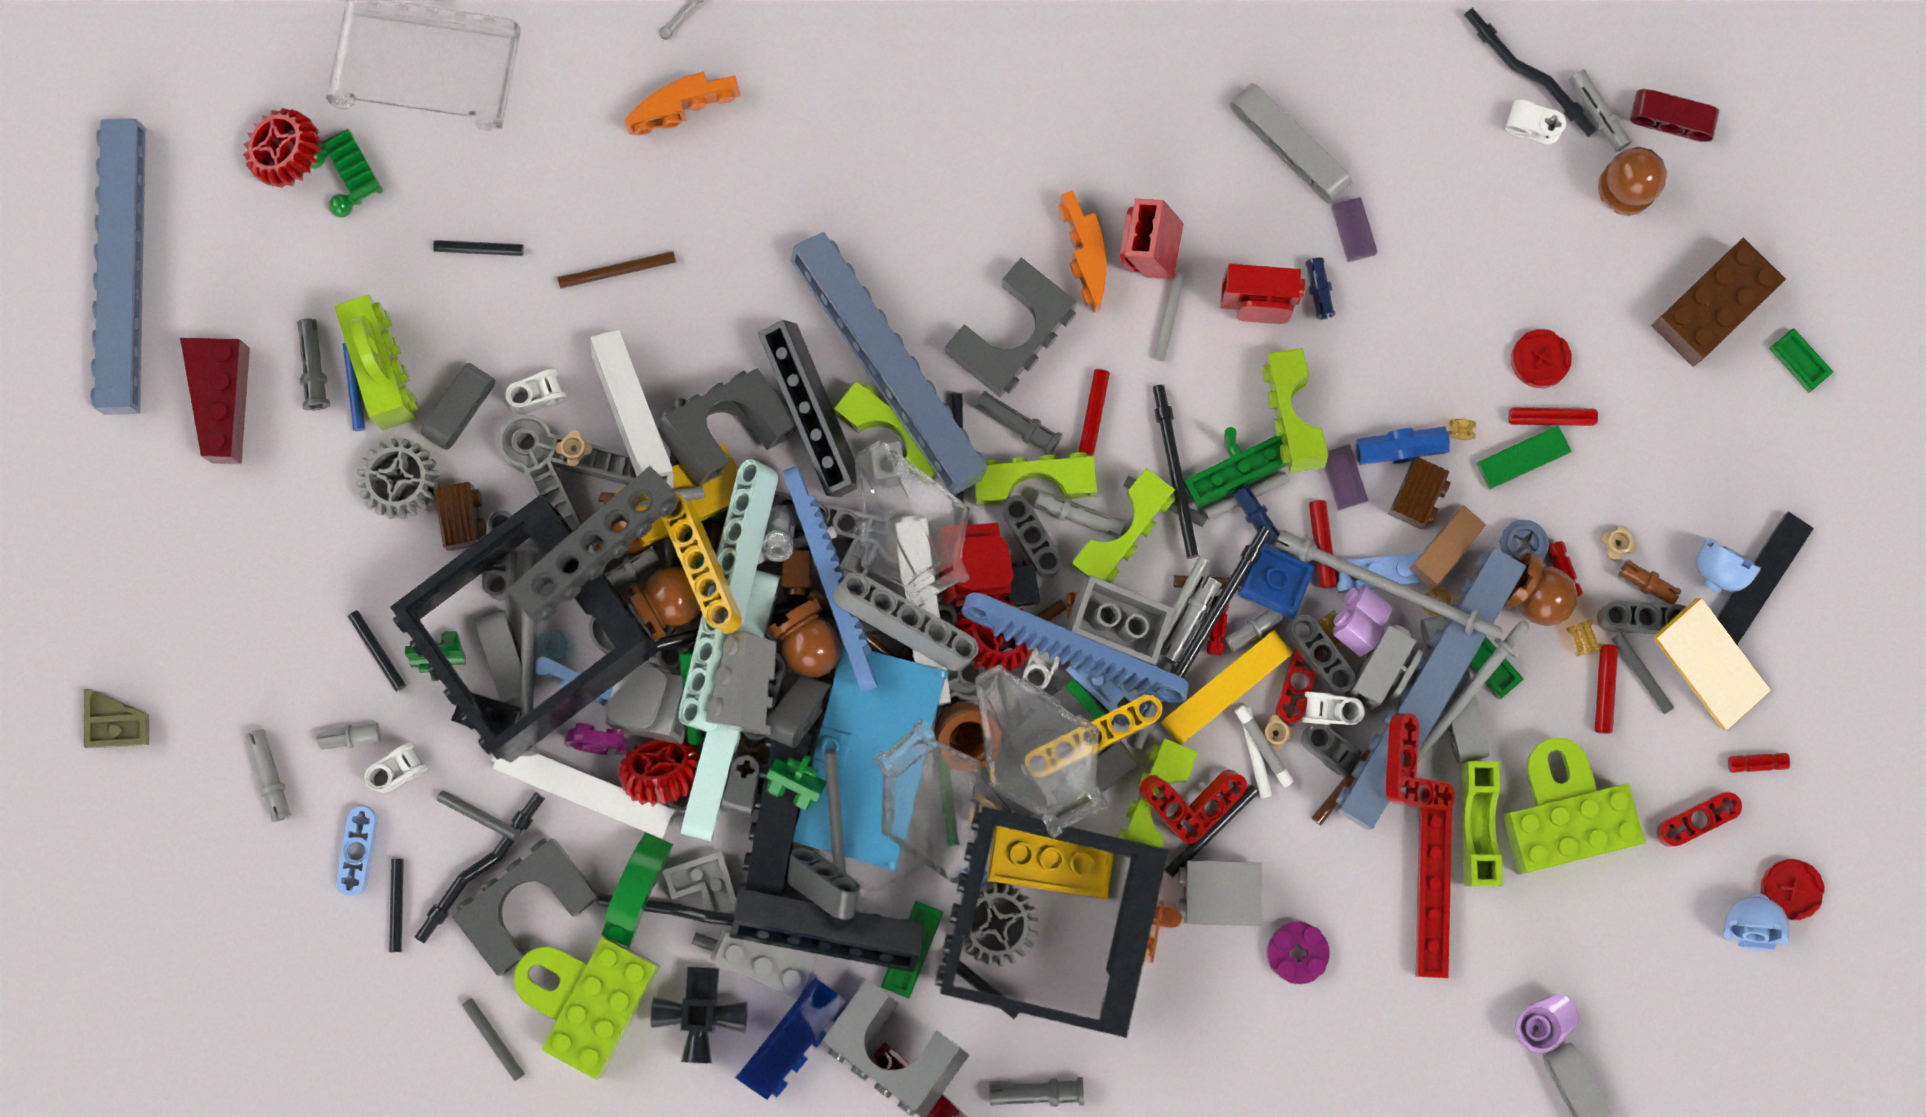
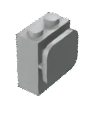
M1389 625L1385 628L1376 647L1368 652L1355 675L1354 686L1344 696L1360 700L1363 706L1369 710L1381 705L1384 698L1389 701L1397 699L1423 655V651L1419 649L1410 653L1416 643V640L1410 637L1411 632L1399 625L1394 627Z
M639 666L613 686L606 708L605 723L613 729L625 731V734L682 744L687 730V725L682 724L678 716L683 696L682 676L663 673L657 668Z
M1184 862V868H1179V886H1184V899H1179L1178 915L1179 918H1184V924L1262 926V863Z

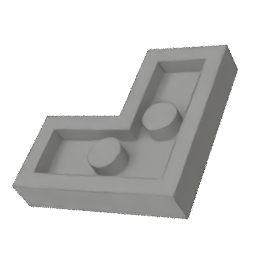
M723 851L663 870L672 900L702 891L708 911L734 913L737 896Z

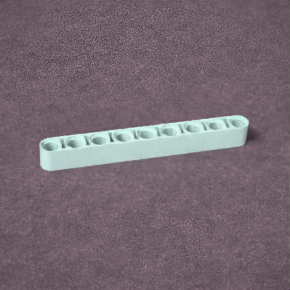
M752 459L744 461L738 469L717 553L718 562L742 616L741 626L736 632L742 631L778 482V474L775 469ZM716 584L709 587L708 596L715 592ZM728 611L720 615L719 623H723L727 619ZM703 614L678 716L680 722L684 725L705 732H711L717 725L705 722L708 713L707 706L712 698L716 683L715 675L720 668L723 645L728 634H724L710 626Z
M756 570L741 632L767 638L765 631L770 626L781 584V576ZM717 725L714 730L706 733L682 824L681 835L712 842L721 812L723 793L729 779L742 731H735Z

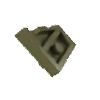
M84 689V748L149 745V714L94 690Z

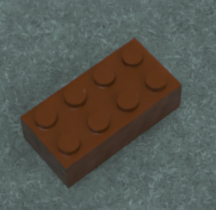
M1743 237L1651 326L1694 367L1769 297L1786 278Z

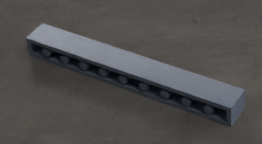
M136 118L101 119L100 130L96 134L97 144L100 147V158L96 160L99 186L95 189V198L99 204V212L94 220L95 229L98 233V243L94 245L97 272L93 275L97 299L93 302L92 306L93 316L96 319V330L92 332L95 359L91 362L95 386L91 389L90 398L94 409L104 415L140 414L146 128Z
M822 232L795 245L790 261L950 495L954 496L980 482L987 470L983 455L975 451L970 443L967 432L957 425L949 406L945 403L943 404L937 396L934 384L930 380H926L920 371L916 358L908 354L900 335L896 332L894 333L888 325L885 313L881 309H877L872 301L869 290L865 286H861L856 278L853 267L841 257L837 244L830 240L825 232Z
M1495 547L1488 553L1482 552L1474 565V568L1478 569L1473 579L1468 577L1459 590V593L1463 596L1457 605L1452 603L1451 606L1469 614L1477 608L1480 610L1479 618L1493 624L1527 566ZM1444 616L1443 619L1447 620L1446 625L1442 631L1437 629L1431 637L1428 645L1432 646L1427 657L1422 655L1414 670L1417 673L1411 683L1408 682L1399 696L1401 698L1400 703L1396 709L1391 707L1384 717L1382 723L1386 726L1381 735L1376 733L1367 747L1371 751L1365 761L1360 760L1351 774L1355 777L1350 788L1344 786L1338 795L1336 802L1340 805L1336 812L1366 830L1374 828L1389 803L1385 786L1389 723L1392 716L1398 713H1412L1417 717L1419 722V751L1485 639L1486 634L1473 629L1472 633L1467 635L1465 634L1466 625ZM1403 751L1401 752V764H1402V766H1403V764H1404V754H1403Z

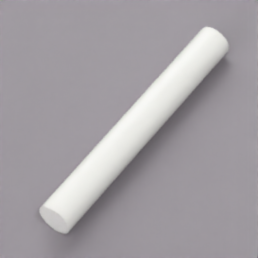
M1247 707L1248 711L1253 717L1251 707ZM1243 726L1260 799L1271 797L1272 792L1263 755Z

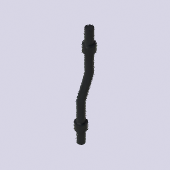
M1473 7L1464 14L1478 31L1477 36L1483 43L1487 42L1509 69L1543 85L1565 110L1564 115L1570 122L1574 120L1588 138L1597 131L1596 127L1584 115L1583 112L1585 110L1578 102L1574 103L1552 76L1518 60L1496 35L1498 31L1491 23L1487 24Z
M535 792L522 811L518 810L511 820L513 822L511 826L521 830V832L523 830L526 831L533 822L532 817L545 800V797ZM503 836L491 853L460 873L440 902L431 907L427 913V920L417 932L415 938L422 943H426L438 924L442 925L449 916L448 910L465 886L501 861L515 841Z
M600 893L598 905L608 907L613 895ZM648 900L644 909L645 912L673 915L731 926L733 914L708 911L655 900Z

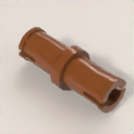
M1629 559L1622 565L1621 570L1623 571L1618 573L1619 577H1623L1640 587V591L1644 594L1650 593L1668 604H1675L1679 598L1678 595L1681 594L1680 588L1659 578L1657 572H1649Z

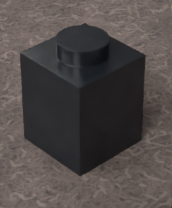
M1027 561L1011 563L1013 580L1010 583L1012 593L1007 595L1008 603L1014 600L1015 608L1039 604L1040 596L1034 564L1027 565Z

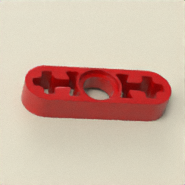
M1295 647L1276 705V715L1285 724L1296 723L1303 717L1307 706L1305 692H1311L1316 677L1313 671H1309L1305 667H1295V662L1298 664L1303 662L1302 656ZM1315 648L1314 653L1316 655L1314 657L1320 662L1323 650L1322 648ZM1294 673H1302L1306 676L1307 686L1304 689L1298 690L1292 686L1291 676ZM1286 691L1293 695H1303V700L1300 698L1295 700L1294 709L1298 710V714H1293L1290 718L1286 717L1287 711L1282 709L1283 706H1287L1292 698L1291 695L1286 696Z
M1731 792L1717 794L1662 821L1657 827V838L1667 847L1680 846L1737 818L1742 811V802L1736 794ZM1722 799L1725 802H1732L1733 806L1729 808L1730 814L1728 811H1723L1714 815L1712 809L1722 806ZM1695 811H1701L1707 817V823L1703 828H1697L1692 823V815ZM1668 825L1671 828L1685 825L1688 829L1675 835L1676 841L1674 838H1667L1666 833L1669 832Z

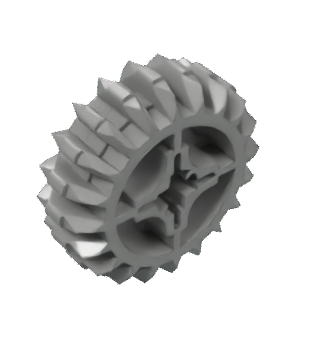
M391 439L389 448L384 442H380L379 447L381 451L377 452L373 448L369 449V453L373 456L372 459L362 458L361 462L367 467L366 469L361 468L357 470L360 476L365 477L357 481L358 487L365 488L360 492V497L368 499L366 506L370 509L376 507L375 513L380 516L386 512L387 518L393 519L397 513L399 518L403 520L406 519L407 510L412 516H417L416 507L418 505L424 510L428 508L427 504L423 502L426 497L429 500L435 499V496L429 491L439 487L438 483L431 481L440 476L437 470H432L437 463L434 459H429L430 452L428 450L421 451V445L417 442L410 447V441L403 439L399 446L396 439ZM408 458L418 463L421 478L409 474ZM394 459L393 464L389 468L381 469L386 462ZM400 474L405 478L403 479V481L398 480L397 483H394L391 480L394 478H399ZM376 480H380L388 485V501L380 497L376 487ZM416 489L411 496L401 500L407 490Z
M992 882V892L987 893L985 886L981 885L980 892L982 896L978 898L976 906L977 908L981 903H984L988 919L984 925L973 930L971 928L970 937L968 938L971 944L965 948V952L969 953L973 948H976L978 952L974 960L979 961L982 954L987 955L985 964L990 966L992 957H997V964L1001 967L1004 963L1003 956H1008L1009 962L1013 964L1016 961L1012 953L1017 951L1023 958L1026 956V953L1020 947L1023 944L1029 948L1034 946L1031 941L1027 940V936H1038V931L1029 930L1030 924H1038L1039 919H1029L1028 914L1036 911L1035 906L1028 909L1024 907V904L1030 900L1029 896L1023 897L1021 901L1016 898L1020 894L1021 889L1016 888L1013 894L1010 895L1007 893L1009 884H1004L1002 892H997V883ZM1001 898L1008 900L1018 908V911L1007 915L1001 914L997 911L992 899ZM990 909L993 910L998 919L1013 918L1006 922V927L1002 926L1005 929L1002 932L1004 940H1002L1000 933L996 929L982 932V929L988 927V923L992 922L990 920L992 917ZM1023 919L1022 934L1018 941L1011 946L1007 936V929L1012 923ZM985 934H993L999 940L1003 950H989L979 944L976 938Z

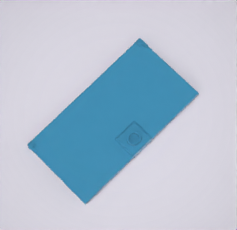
M843 644L823 725L817 741L812 768L818 770L817 777L826 781L824 752L827 750H835L837 752L845 857L896 871L948 671L871 651L867 656L878 688L863 693ZM826 784L817 802L814 801L808 810L801 808L792 842L832 853Z

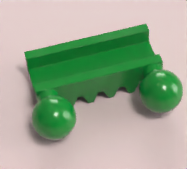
M349 129L322 142L323 145L319 147L322 152L315 155L318 163H312L310 168L321 167L326 157L329 156L350 192L347 196L337 194L330 199L329 210L334 216L339 218L346 217L352 212L354 205L363 203L362 199L375 192L379 194L384 192Z

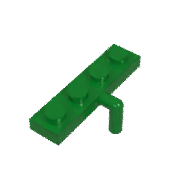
M1233 427L1226 428L1224 432V446L1230 458L1184 480L1185 488L1197 509L1236 491L1245 484H1251L1288 466L1287 463L1282 462L1280 455V446L1283 445L1281 436H1274L1241 452L1236 443V429Z

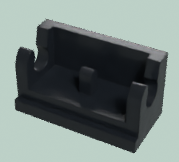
M472 693L475 702L498 735L515 724V720H518V717L521 716L520 707ZM458 704L451 721L467 726L460 716L464 712Z

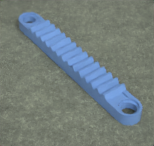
M796 465L784 470L783 474L856 679L862 692L865 693L878 688L867 656L872 649L867 642L868 638L862 630L864 627L858 617L841 609L834 601V591L845 578L843 576L844 571L839 564L840 560L835 553L836 549L831 542L832 538L827 531L828 527L823 520L824 516L819 509L820 505L814 496L809 495L801 471Z
M980 593L966 595L962 614L969 620L992 629L993 635L996 637L1002 633L1004 634L1005 641L1014 638L1017 646L1024 642L1029 651L1036 647L1039 655L1048 652L1049 659L1053 660L1057 656L1063 665L1069 661L1072 669L1081 666L1084 674L1091 670L1096 679L1103 675L1106 683L1112 679L1118 688L1122 684L1126 685L1127 692L1136 689L1139 697L1146 693L1172 704H1180L1186 701L1189 683L1175 674Z

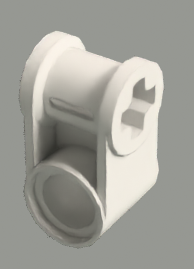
M1518 99L1513 102L1505 130L1511 135L1549 145L1555 143L1566 127V119L1557 110ZM1548 124L1553 125V131L1548 130Z
M545 370L532 377L510 384L505 394L512 410L518 414H527L565 401L567 396L560 388L557 379L559 376L558 370ZM547 384H550L552 392H549ZM520 392L527 393L528 399L524 403L518 404L513 401L516 394Z
M1034 647L1022 675L1021 683L1024 690L1033 695L1044 692L1054 670H1057L1060 663L1059 657L1056 656L1051 660L1049 659L1048 652L1039 655L1037 648ZM1032 672L1040 673L1044 678V683L1040 686H1033L1028 682L1027 676Z
M1305 692L1307 709L1306 716L1303 717L1302 722L1328 725L1330 723L1355 725L1363 719L1365 710L1362 702L1353 697ZM1347 703L1350 712L1345 718L1342 714V709Z
M409 742L371 765L365 772L364 780L370 789L386 794L405 782L420 776L428 767L426 764H421L413 750L414 744ZM380 771H386L388 774L387 782L383 786H376L374 782L376 774Z

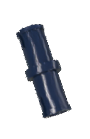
M1312 258L1314 263L1309 259L1305 262V266L1307 267L1310 281L1308 291L1313 296L1316 318L1318 320L1328 319L1327 314L1332 318L1336 314L1330 294L1332 284L1327 280L1324 258Z
M1249 484L1241 486L1232 493V496L1246 514L1245 520L1247 523H1252L1257 532L1261 526L1272 531L1265 544L1270 543L1280 535V531H1278L1266 513L1268 511L1267 507L1260 504L1250 489Z

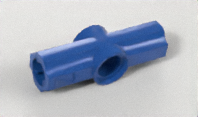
M1446 426L1416 431L1413 428L1397 429L1388 432L1387 435L1360 438L1355 441L1359 465L1392 461L1393 464L1413 461L1416 457L1445 454L1450 451V438Z

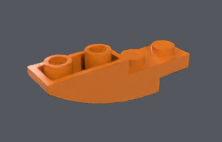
M703 71L670 83L646 98L626 117L625 123L629 134L645 135L650 133L652 129L659 127L674 128L679 126L681 122L687 121L684 112L686 109L696 111L705 108L706 104L732 102L735 97L740 96L736 76L733 75L707 82Z
M1073 190L1062 194L1061 205H1058V210L1063 222L1068 221L1072 231L1069 232V236L1074 248H1080L1073 251L1072 262L1069 263L1071 272L1075 279L1080 278L1083 289L1080 291L1086 306L1091 305L1095 313L1100 311L1105 290V245L1095 212L1084 216Z

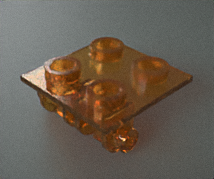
M1164 900L1157 901L1145 962H1154L1159 927L1176 928L1182 923V914L1176 909L1163 907Z

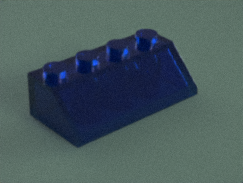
M815 977L735 1078L766 1100L771 1095L778 1098L789 1084L784 1079L791 1070L798 1073L806 1063L808 1058L804 1054L811 1045L817 1049L822 1043L823 1038L827 1034L824 1029L831 1020L834 1023L846 1008L844 1004L847 1002V999L822 978Z

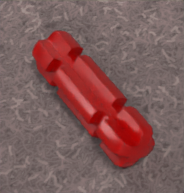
M1558 541L1550 544L1548 552L1550 558H1554L1553 566L1563 570L1574 580L1578 597L1581 596L1583 592L1580 584L1575 581L1578 578L1570 557H1566L1567 549L1564 542Z
M1219 596L1214 597L1212 607ZM1229 604L1209 635L1210 641L1207 644V654L1221 656L1224 653L1225 643L1222 641L1226 635L1228 618L1226 611L1229 610Z
M1776 753L1773 755L1757 754L1744 757L1740 755L1728 758V769L1731 773L1771 771L1773 769L1785 770L1790 768V757L1787 753Z

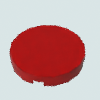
M1536 329L1525 333L1515 343L1511 352V366L1515 375L1524 384L1533 388L1546 389L1558 384L1566 376L1572 365V353L1568 343L1556 335L1555 332L1548 329Z
M1785 859L1774 863L1765 871L1761 880V894L1782 907L1788 920H1802L1811 917L1821 907L1825 886L1820 873L1811 864L1797 859Z

